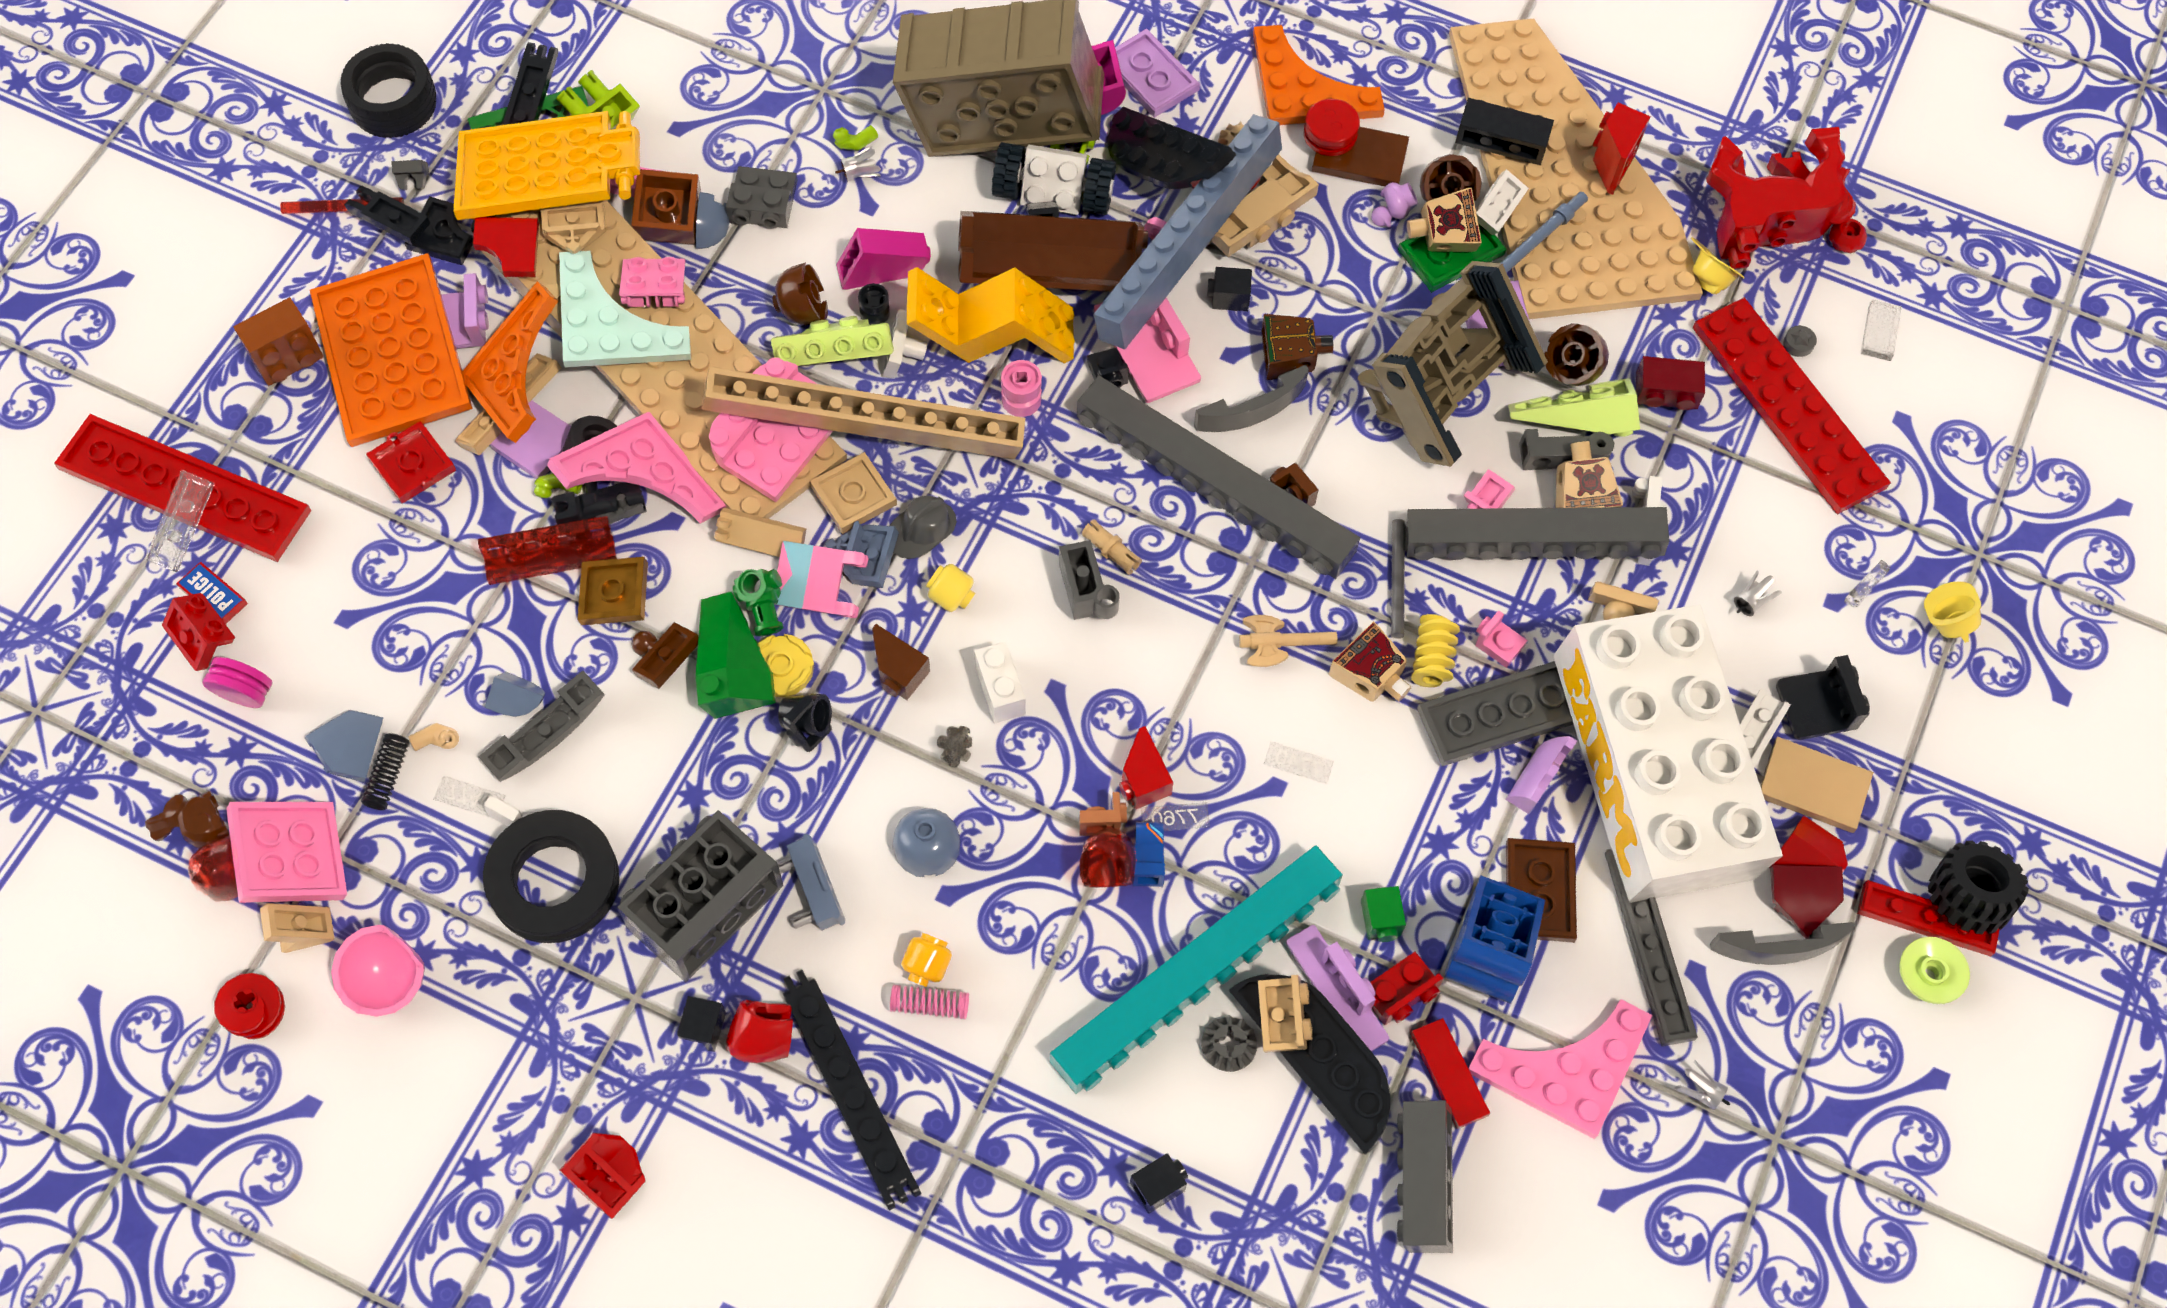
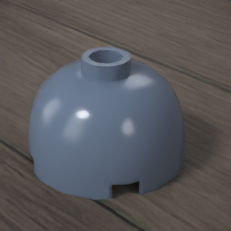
M920 808L909 812L900 820L894 832L893 849L897 862L906 872L916 877L944 874L955 864L960 853V835L956 824L946 813L934 808Z

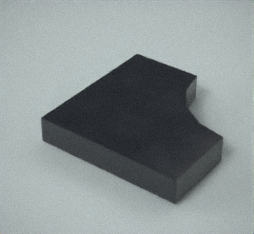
M429 196L421 213L428 216L430 225L413 245L407 242L404 244L407 250L420 254L428 253L431 257L463 265L473 246V236L462 231L458 226L453 211L454 203Z

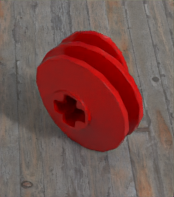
M255 973L241 974L227 981L219 990L214 1001V1014L218 1022L228 1032L253 1040L264 1038L272 1033L282 1021L285 1011L284 996L278 986L266 976ZM251 1002L253 1006L248 1009L246 1006Z

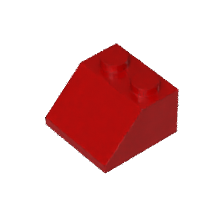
M1619 102L1612 113L1606 111L1599 125L1601 129L1592 145L1597 148L1593 157L1594 164L1607 192L1612 195L1636 156L1651 117Z

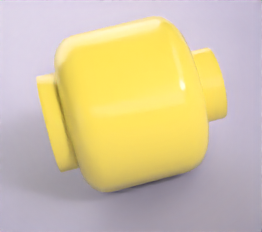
M948 564L945 567L940 565L926 585L929 588L928 597L949 612L955 611L959 606L965 609L975 595V592L970 590L974 584L973 578L954 564Z

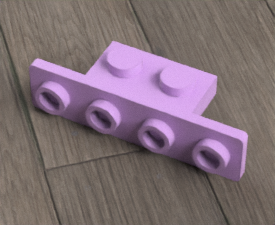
M1311 925L1287 939L1286 946L1312 985L1327 998L1367 1047L1373 1051L1387 1043L1389 1036L1371 1010L1376 1000L1374 997L1376 995L1370 981L1365 977L1361 978L1354 968L1356 967V962L1352 954L1347 949L1342 950L1338 942L1328 946L1315 925Z

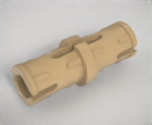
M1095 519L1090 521V524L1088 523L1083 529L1082 536L1091 540L1101 550V555L1105 559L1110 558L1128 575H1131L1133 570L1136 571L1140 566L1142 559L1122 544L1123 540L1119 536H1113Z

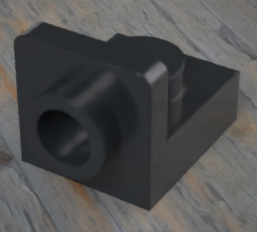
M1117 347L1087 355V363L1094 380L1100 375L1119 388L1128 384L1129 368L1127 363H1122Z

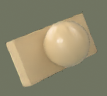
M1598 581L1591 588L1588 601L1606 605L1603 609L1604 620L1655 612L1659 602L1657 598Z

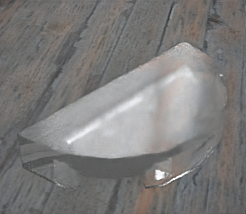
M1881 560L1847 595L1844 602L1852 607H1858L1872 592L1871 590L1885 577L1891 566Z

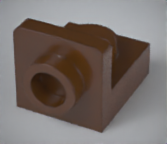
M1296 462L1287 468L1280 467L1271 475L1270 481L1283 490L1287 489L1288 493L1311 507L1316 504L1319 489Z

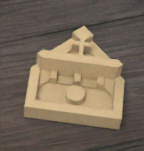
M603 201L541 209L543 237L572 254L583 250L606 232Z

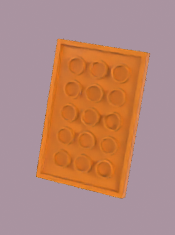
M428 253L310 289L346 439L351 447L388 436L393 432L404 431L419 421L426 424L473 409L433 262Z

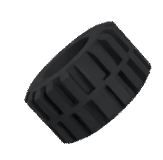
M1972 840L1966 841L1964 844H1955L1952 849H1949L1929 879L1928 892L1932 894L1930 897L1932 904L1939 907L1937 912L1941 916L1945 915L1949 919V923L1952 925L1956 923L1961 926V930L1967 932L1971 929L1974 930L1975 934H1983L1985 931L1991 934L1995 933L1998 929L2004 928L2025 901L2029 890L2026 887L2028 883L2027 876L2021 874L2023 871L2020 864L2013 862L2014 858L2009 853L2006 855L2001 852V848L1997 846L1990 847L1987 842L1980 841L1976 844Z

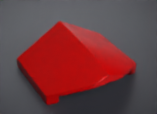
M1803 816L1781 847L1783 856L1769 868L1773 865L1842 867L1844 872L1848 862L1843 841L1806 816Z
M592 1133L559 1169L579 1193L610 1219L614 1218L646 1182L636 1150L619 1135Z

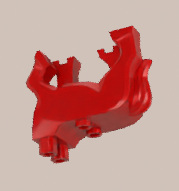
M1839 127L1818 128L1810 131L1805 145L1819 160V165L1812 172L1804 164L1800 151L1791 152L1792 157L1782 158L1781 153H1774L1771 155L1767 168L1775 176L1759 178L1746 176L1743 152L1726 136L1722 137L1716 149L1712 167L1706 177V182L1725 198V206L1719 218L1716 233L1720 258L1729 259L1731 268L1749 267L1751 263L1750 252L1757 250L1758 247H1781L1787 244L1815 240L1824 235L1831 225L1842 224L1852 218L1856 212V202L1845 187V180L1850 169L1842 167L1845 154L1840 143Z

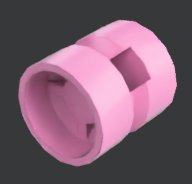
M1017 360L1006 365L1002 371V404L1004 409L1013 416H1030L1041 406L1042 375L1040 369L1034 363L1026 360Z

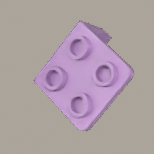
M476 273L464 274V292L441 294L456 349L484 346L486 343V330L489 329L488 315L485 311V303H488L486 285H481Z

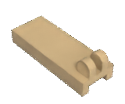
M723 508L720 511V517L717 519L716 526L718 529L715 531L714 538L718 542L780 557L783 541L804 544L807 528Z

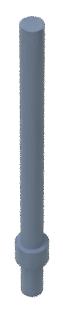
M1579 192L1567 204L1562 203L1555 209L1553 216L1500 262L1503 264L1506 273L1560 225L1567 224L1575 216L1574 212L1588 201L1587 195L1584 192Z

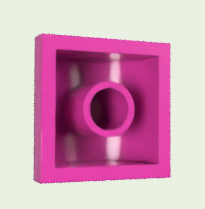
M1113 40L1092 46L1098 65L1102 66L1104 71L1101 115L1107 114L1120 106L1126 96Z

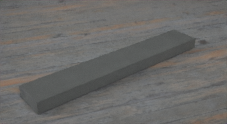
M1608 849L1604 854L1661 1046L1695 1041L1698 1036L1656 898L1652 897L1648 900L1629 902L1613 851Z

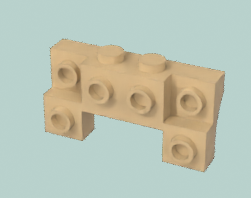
M1278 154L1273 160L1272 165L1262 174L1258 182L1260 186L1244 197L1208 244L1213 242L1227 257H1230L1245 245L1250 249L1258 242H1265L1272 232L1281 226L1286 227L1292 222L1295 217V210L1317 195L1319 184L1310 175L1296 170Z

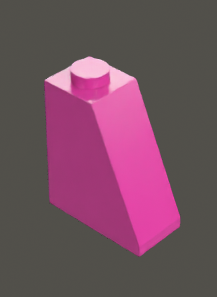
M857 228L836 264L842 289H853L867 284H879L908 278V271L916 267L923 270L925 265L929 263L931 250L927 246L924 233Z

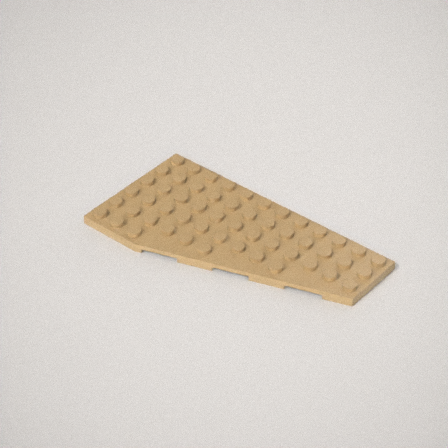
M1534 18L1451 27L1449 37L1466 101L1468 98L1483 100L1491 104L1513 108L1554 120L1541 166L1480 150L1490 188L1506 169L1529 188L1501 228L1507 255L1511 254L1553 216V211L1562 203L1567 204L1579 192H1584L1588 197V201L1574 212L1575 216L1567 224L1560 225L1511 269L1514 281H1519L1528 318L1537 319L1700 300L1703 291L1699 278L1693 273L1694 262L1681 220L1635 157L1614 194L1612 195L1607 192L1593 161L1597 148L1592 146L1601 129L1599 125L1604 114Z

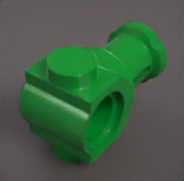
M747 569L737 579H734L733 593L735 598L740 603L745 602L746 609L753 612L756 623L755 635L761 637L780 632L784 626L778 620L775 605L778 603V598L781 594L782 580L777 570ZM760 580V587L755 592V585Z

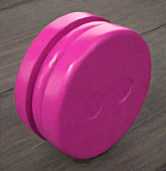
M215 657L212 660L210 669L202 681L204 687L215 695L249 708L262 707L265 696L273 684L272 680L258 669L225 657Z

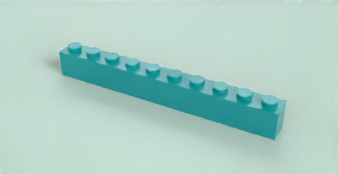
M1317 845L1313 846L1051 1051V1065L1075 1094L1083 1088L1086 1092L1093 1089L1103 1079L1101 1074L1112 1067L1115 1070L1122 1066L1130 1057L1128 1053L1139 1045L1140 1048L1147 1046L1157 1036L1155 1031L1164 1024L1168 1027L1175 1024L1184 1015L1182 1010L1189 1004L1193 1003L1195 1006L1200 1004L1209 996L1211 992L1208 989L1217 982L1221 985L1225 984L1236 974L1235 968L1245 961L1247 964L1253 962L1263 952L1261 947L1270 940L1273 943L1278 942L1288 933L1289 929L1287 927L1296 920L1299 923L1306 920L1314 912L1313 906L1319 901L1323 900L1326 903L1340 891L1338 886L1343 874Z

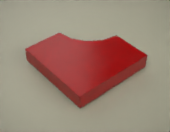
M475 218L474 249L488 252L496 257L502 265L504 277H536L539 233L538 218Z

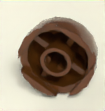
M1448 154L1437 157L1426 166L1421 174L1419 187L1425 202L1466 188H1472L1473 198L1476 201L1480 195L1482 182L1479 170L1469 159L1464 156Z
M805 262L792 266L779 276L775 286L776 295L772 296L773 305L778 313L782 312L787 320L801 326L810 325L811 322L826 320L828 316L827 300L821 303L819 292L824 291L822 283L810 264L806 265Z
M1574 323L1560 327L1553 333L1548 341L1550 344L1547 352L1544 353L1548 361L1546 369L1551 376L1570 386H1584L1593 383L1603 374L1608 365L1609 358L1607 343L1599 332L1586 325Z

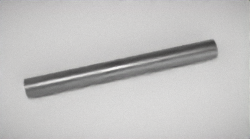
M1395 519L1392 521L1391 637L1400 639L1404 637L1405 521Z

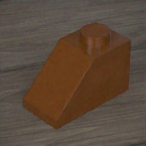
M875 624L872 631L881 686L888 694L894 697L899 695L908 700L930 672L929 657L878 624Z

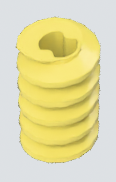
M1427 614L1420 617L1421 625L1418 627L1419 637L1416 640V660L1413 662L1414 672L1411 674V680L1422 687H1438L1443 682L1453 679V673L1449 670L1455 667V661L1450 658H1454L1457 654V650L1452 646L1458 644V638L1455 635L1460 632V626L1443 616Z

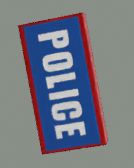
M202 562L198 563L176 583L179 589L186 595L202 593L225 624L248 604L239 593Z

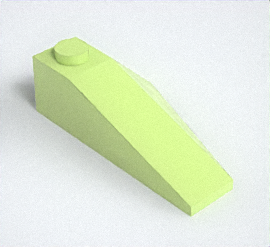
M1630 378L1589 385L1590 391L1584 393L1575 392L1572 389L1563 391L1558 396V399L1555 400L1548 396H1542L1508 405L1511 419L1591 432H1605L1607 434H1614L1617 437L1633 434V431L1640 430L1637 394Z

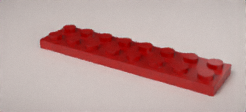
M1745 297L1695 321L1693 325L1694 331L1837 515L1889 487L1891 484L1890 480Z
M93 414L88 415L54 462L58 470L275 562L279 561L312 511L306 503Z

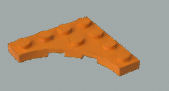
M1282 25L1254 27L1253 37L1268 119L1279 122V125L1305 123L1309 108L1316 102L1324 99H1339L1349 103L1355 108L1360 119L1381 118L1384 116L1385 109L1380 87L1354 86L1330 79L1312 69L1299 58L1290 46Z
M538 281L463 370L466 386L504 435L515 443L530 429V426L536 420L528 405L526 396L527 364L539 330L558 303V300Z

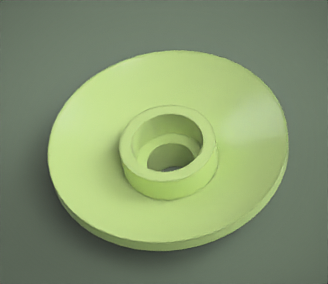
M1937 937L1919 938L1910 943L1901 955L1899 968L1904 984L1911 993L1925 1002L1932 1004L1950 1003L1958 999L1968 987L1970 970L1967 960L1956 946L1944 939ZM1925 970L1933 971L1935 979L1930 978Z

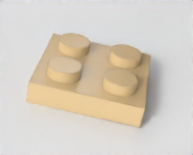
M865 452L810 480L812 490L842 534L850 531L853 528V523L856 521L863 524L897 505L896 497Z

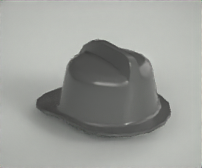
M920 496L914 499L908 505V508L889 525L895 526L899 532L893 553L901 558L913 559L930 552L955 529L957 523L956 514L951 506L946 504L941 497Z

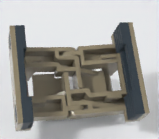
M1480 261L1469 263L1460 272L1462 278L1447 292L1436 295L1431 301L1432 305L1421 314V317L1412 321L1387 353H1382L1372 364L1374 369L1363 371L1357 378L1360 385L1365 386L1377 409L1376 415L1378 419L1402 428L1410 445L1417 451L1422 462L1451 467L1462 455L1449 430L1446 431L1443 424L1458 407L1457 403L1469 395L1502 362L1507 370L1514 369V371L1519 370L1521 372L1524 370V372L1529 371V373L1534 371L1535 374L1548 362L1501 263ZM1479 309L1488 327L1467 329L1461 328V325ZM1462 347L1467 348L1458 357H1455ZM1382 393L1390 399L1392 405L1387 403Z

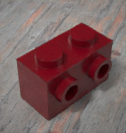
M1643 356L1636 371L1637 403L1645 404L1649 407L1666 406L1677 407L1681 410L1698 409L1705 395V362Z

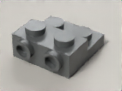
M738 166L735 182L731 183L726 204L729 221L740 225L754 224L768 228H787L798 181L797 173Z

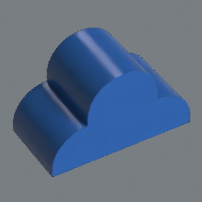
M1480 875L1463 925L1452 950L1444 978L1511 1004L1519 986L1523 985L1533 962L1545 900Z

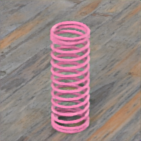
M895 984L892 986L890 997L891 1012H895L897 1009L900 1013L904 1009L906 1014L910 1008L911 1014L916 1009L917 1015L922 1010L923 1015H926L928 1011L930 1016L934 1012L937 1017L941 1011L943 1018L947 1011L948 1018L951 1017L952 1012L955 1019L958 1013L960 1019L964 1018L965 1020L967 1018L968 992H960L957 1010L956 991L953 992L949 1013V990L947 991L943 1012L944 990H941L937 1010L938 990H935L931 1009L932 989H929L925 1008V988H923L918 1009L919 987H917L912 1009L913 987H910L906 1008L907 986H904L901 1007V986Z

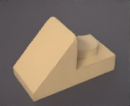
M267 903L260 908L264 941L280 942L281 952L283 953L334 940L330 907Z

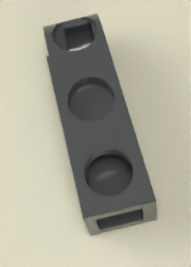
M1525 429L1519 442L1523 470L1557 469L1558 465L1567 461H1573L1570 445L1572 443L1589 441L1592 459L1609 458L1615 443L1613 438L1605 432H1594L1590 436L1539 437L1538 429Z

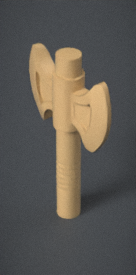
M1252 615L1243 618V624L1251 628L1255 633L1239 635L1240 648L1257 649L1256 653L1247 660L1248 665L1257 667L1274 666L1285 661L1289 655L1286 651L1278 649L1281 646L1337 645L1338 641L1337 632L1282 634L1275 632L1282 629L1285 623L1278 618L1268 615Z

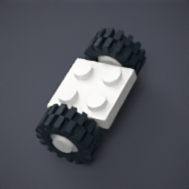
M1001 142L997 150L995 167L993 169L992 195L1017 200L1021 189V181L1023 180L1020 205L1026 206L1025 204L1055 201L1059 212L1078 215L1081 207L1082 192L1085 191L1083 195V212L1107 215L1113 193L1116 162L1092 158L1087 176L1084 178L1087 154L1030 144L1025 149V146Z

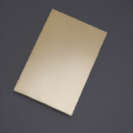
M1777 737L1774 741L1760 787L1764 799L1768 802L1854 833L1860 821L1874 772Z

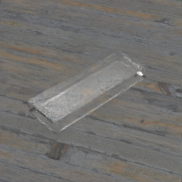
M181 470L145 560L174 572L179 571L214 487V482Z

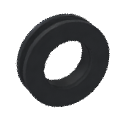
M563 810L535 812L512 823L492 844L486 856L483 869L484 891L489 904L500 921L516 935L539 943L568 941L594 928L612 907L617 896L620 880L616 856L601 829L589 819ZM549 847H567L576 851L584 859L586 865L585 880L579 891L568 901L552 907L536 906L527 902L520 895L517 885L519 872L526 860L537 851Z

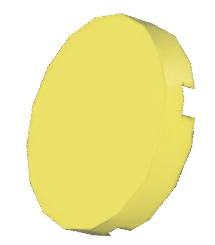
M784 634V636L777 637L775 635L768 636L758 643L761 648L760 651L773 673L775 697L783 698L795 695L807 686L813 676L814 662L811 650L803 640L793 635Z

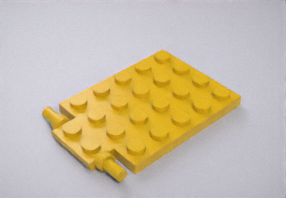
M608 111L459 131L453 210L456 219H475L478 217L506 215L515 212L535 211L544 208L609 200L610 179L614 178L619 186V197L624 200L631 197V186L634 184V176L640 175V133L635 126L631 125V114L627 111L620 112L619 124L616 126V129L612 130Z

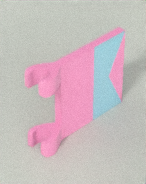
M783 541L777 569L782 580V586L780 587L781 594L776 605L857 618L859 613L858 606L853 603L839 602L837 599L844 564L866 568L868 556L862 552Z

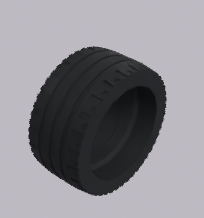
M393 43L370 46L356 53L345 65V68H343L340 79L343 98L352 118L365 132L383 138L402 137L417 131L432 117L437 102L435 86L424 60L409 47ZM400 78L414 82L412 89L396 101L381 104L364 100V95L370 88L383 80Z

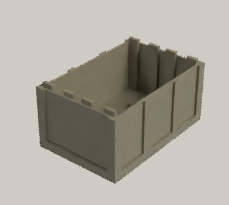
M1044 0L1026 3L1017 1L1011 2L1009 5L965 9L964 7L955 8L953 11L901 15L893 84L928 157L994 151L999 149L1001 142L1027 147L1029 144L1045 146L1099 140L1104 71L1096 60L1079 13L1078 0Z

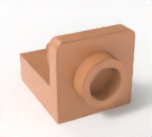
M1112 792V810H1106L1100 806L1080 810V836L1120 835L1121 823H1127L1126 802L1120 803L1119 792Z

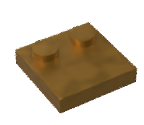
M645 557L582 562L577 618L581 625L644 620L648 562Z

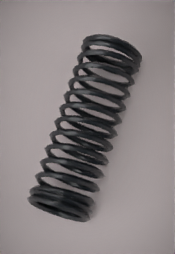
M394 733L384 735L383 744H381L382 749L378 751V760H375L374 771H371L372 776L369 777L368 787L365 788L366 792L363 793L361 799L362 804L376 810L387 809L388 803L386 801H390L388 796L392 795L390 790H394L392 785L396 784L394 781L398 779L396 774H399L400 771L398 769L402 768L399 763L404 762L402 758L406 757L404 753L408 751L406 748L410 746V741L407 738ZM389 751H394L400 753L401 755H396ZM386 756H390V757L397 758V759H399L400 761H396V760L390 759V758H388V757H386ZM385 762H390V763L396 764V765H398V766H393V765H390V764L385 763ZM383 767H387V768L393 769V770H395V771H397V772L387 770V769H385V768H383ZM382 773H387V774H390V775H392V776H394V777H390V776L384 775V774H382ZM379 778L387 779V780H389V781H391V782H387V781L381 780V779H379ZM376 783L389 786L390 788L383 787V786L378 785V784H376ZM375 789L383 790V791H386V792H388V793H383V792H380V791L375 790ZM375 795H379V796L385 797V798H387V799H383V798L377 797V796H375Z

